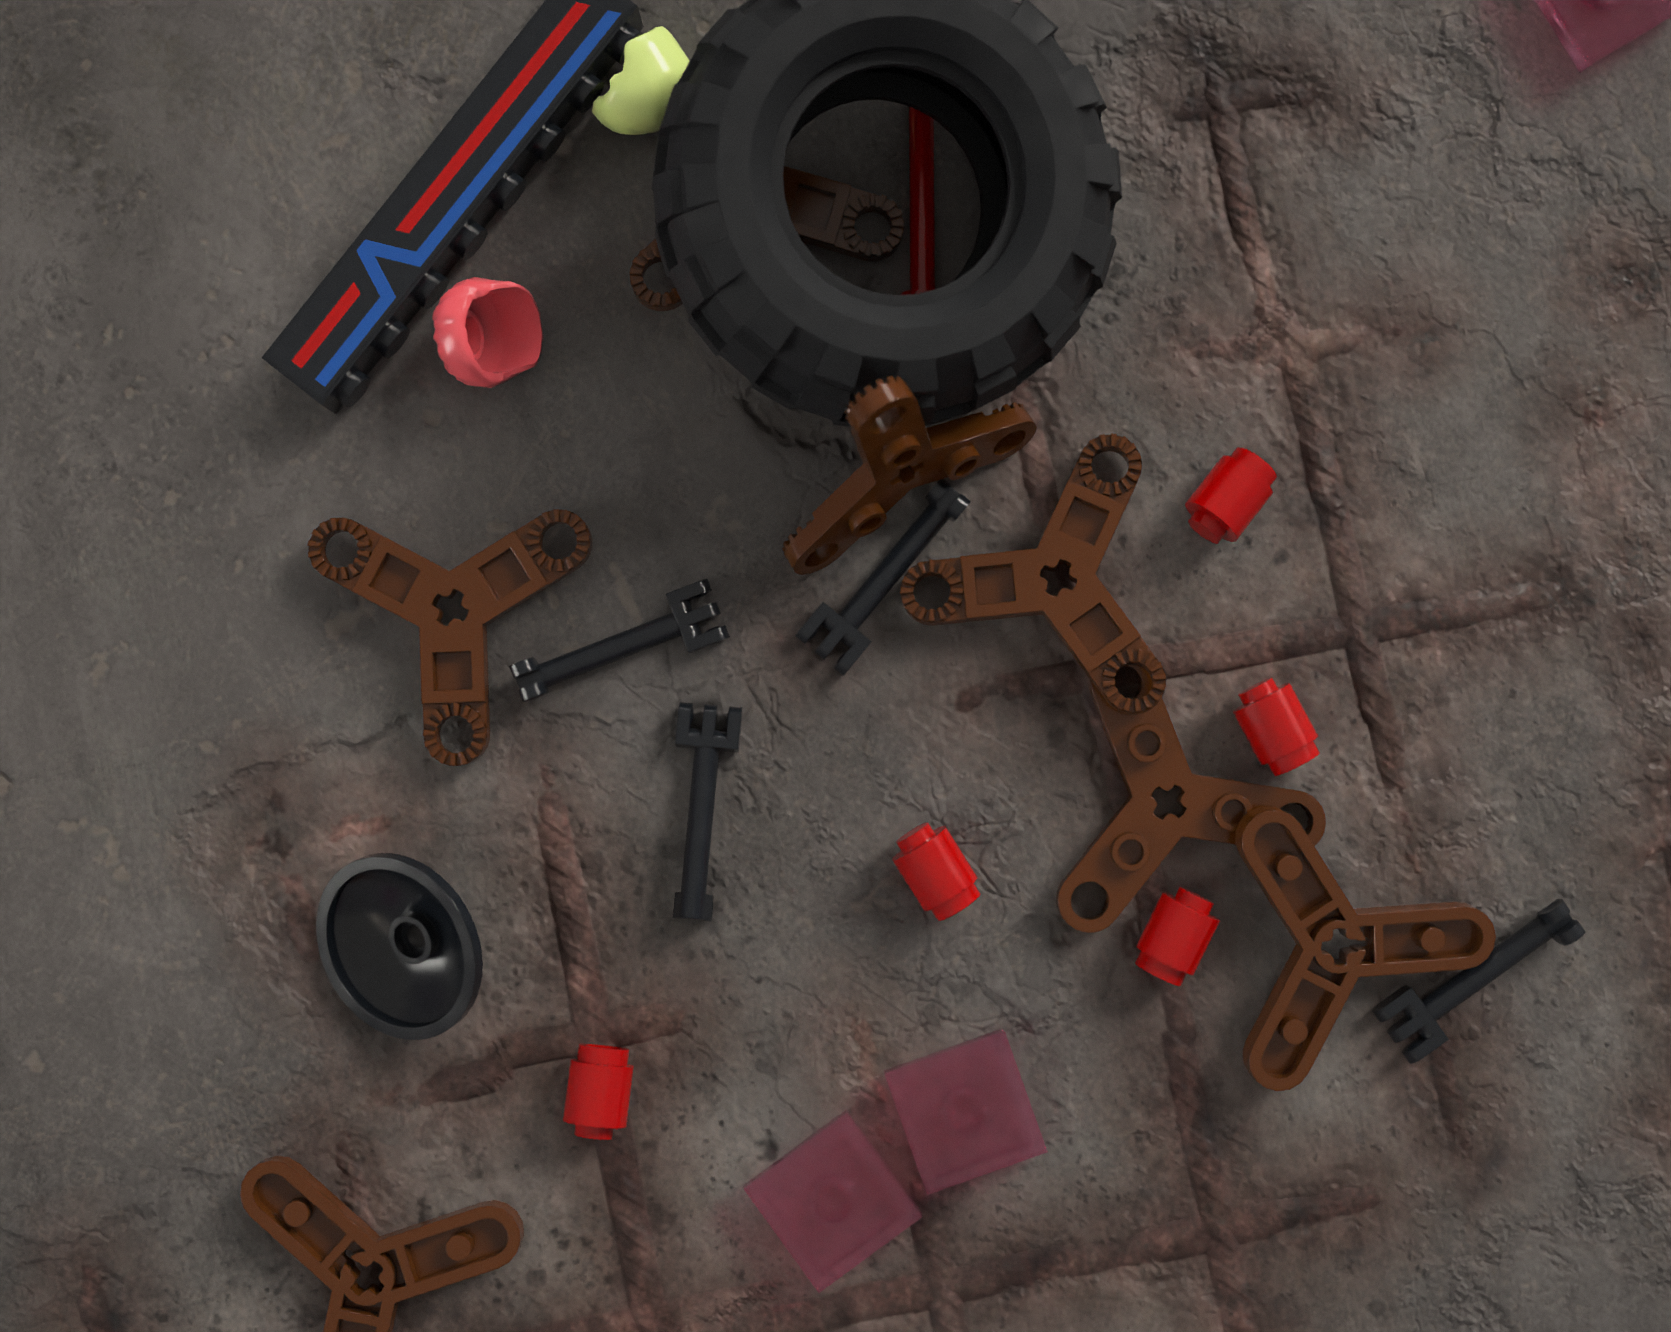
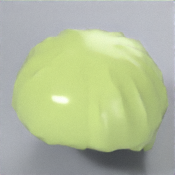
M663 26L655 27L629 40L625 44L623 71L613 75L610 79L609 91L605 95L598 96L593 102L592 113L603 125L613 132L626 135H640L660 130L674 84L678 83L690 62L678 42Z

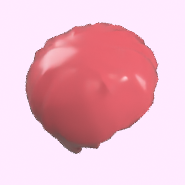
M473 277L456 283L440 298L432 316L435 328L433 339L437 343V352L439 358L444 363L445 369L449 374L455 376L456 380L469 386L493 388L533 368L538 363L543 342L541 317L533 296L525 287L511 281Z

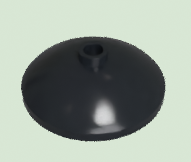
M377 853L359 858L344 866L331 878L319 902L316 917V936L323 967L331 984L344 1003L371 1027L400 1039L422 1040L432 1038L446 1032L459 1023L468 1014L478 996L482 980L483 959L480 939L474 921L466 905L452 886L425 864L413 858L393 853Z

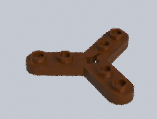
M1260 806L1249 811L1240 820L1235 837L1238 852L1296 943L1243 1048V1061L1246 1069L1266 1089L1284 1091L1301 1084L1311 1070L1359 977L1466 970L1479 966L1488 959L1494 949L1496 939L1494 925L1485 913L1473 906L1461 902H1444L1354 909L1305 830L1291 814L1274 806ZM1334 929H1338L1339 933L1347 939L1365 941L1363 944L1340 948L1339 958L1335 960L1330 953L1321 949L1322 942L1332 940Z
M274 1156L264 1159L248 1171L241 1184L240 1197L243 1208L249 1216L332 1290L323 1332H392L398 1302L499 1269L509 1263L516 1255L524 1237L523 1221L518 1212L509 1204L497 1200L480 1202L379 1236L300 1163L289 1157ZM346 1250H351L354 1253L351 1256L354 1261L346 1255ZM375 1261L383 1268L378 1278L384 1287L381 1289L378 1285L371 1284L365 1290L356 1282L361 1275V1271L355 1264L359 1262L362 1266L367 1267Z

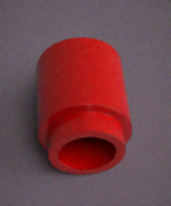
M1238 447L1231 456H1222L1185 503L1186 509L1191 514L1188 520L1189 525L1200 536L1212 543L1218 544L1221 539L1236 542L1273 494L1271 485L1277 479L1275 471L1261 457L1245 448Z
M1270 677L1238 694L1243 705L1236 708L1233 714L1260 764H1268L1274 776L1287 773L1320 754L1314 742L1318 734L1290 682L1277 687L1273 678Z
M925 822L910 830L896 841L901 851L892 858L893 863L923 910H931L938 921L945 920L962 911L981 895L974 884L978 878L946 826L933 830L930 824Z
M1179 887L1175 896L1162 892L1136 945L1141 952L1135 964L1146 972L1181 987L1187 974H1195L1220 923L1218 918L1210 914L1214 903L1183 887Z
M579 1044L577 1059L570 1060L563 1115L564 1122L575 1125V1136L588 1139L610 1140L613 1136V1129L626 1128L634 1069L633 1065L628 1064L629 1049L599 1044Z

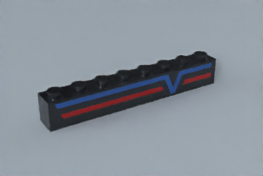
M545 0L262 356V359L335 414L343 406L349 408L358 402L370 385L371 378L367 376L382 356L388 359L402 347L410 333L407 325L421 307L424 309L431 308L441 298L449 283V280L446 278L447 274L460 258L468 260L479 250L488 234L485 226L499 209L507 211L517 202L526 187L527 181L524 177L538 160L546 162L555 154L565 138V131L562 129L577 110L585 113L593 106V102L600 96L604 88V82L601 80L615 62L624 64L625 44L629 40L643 34L640 32L643 28V23L638 6L631 0Z

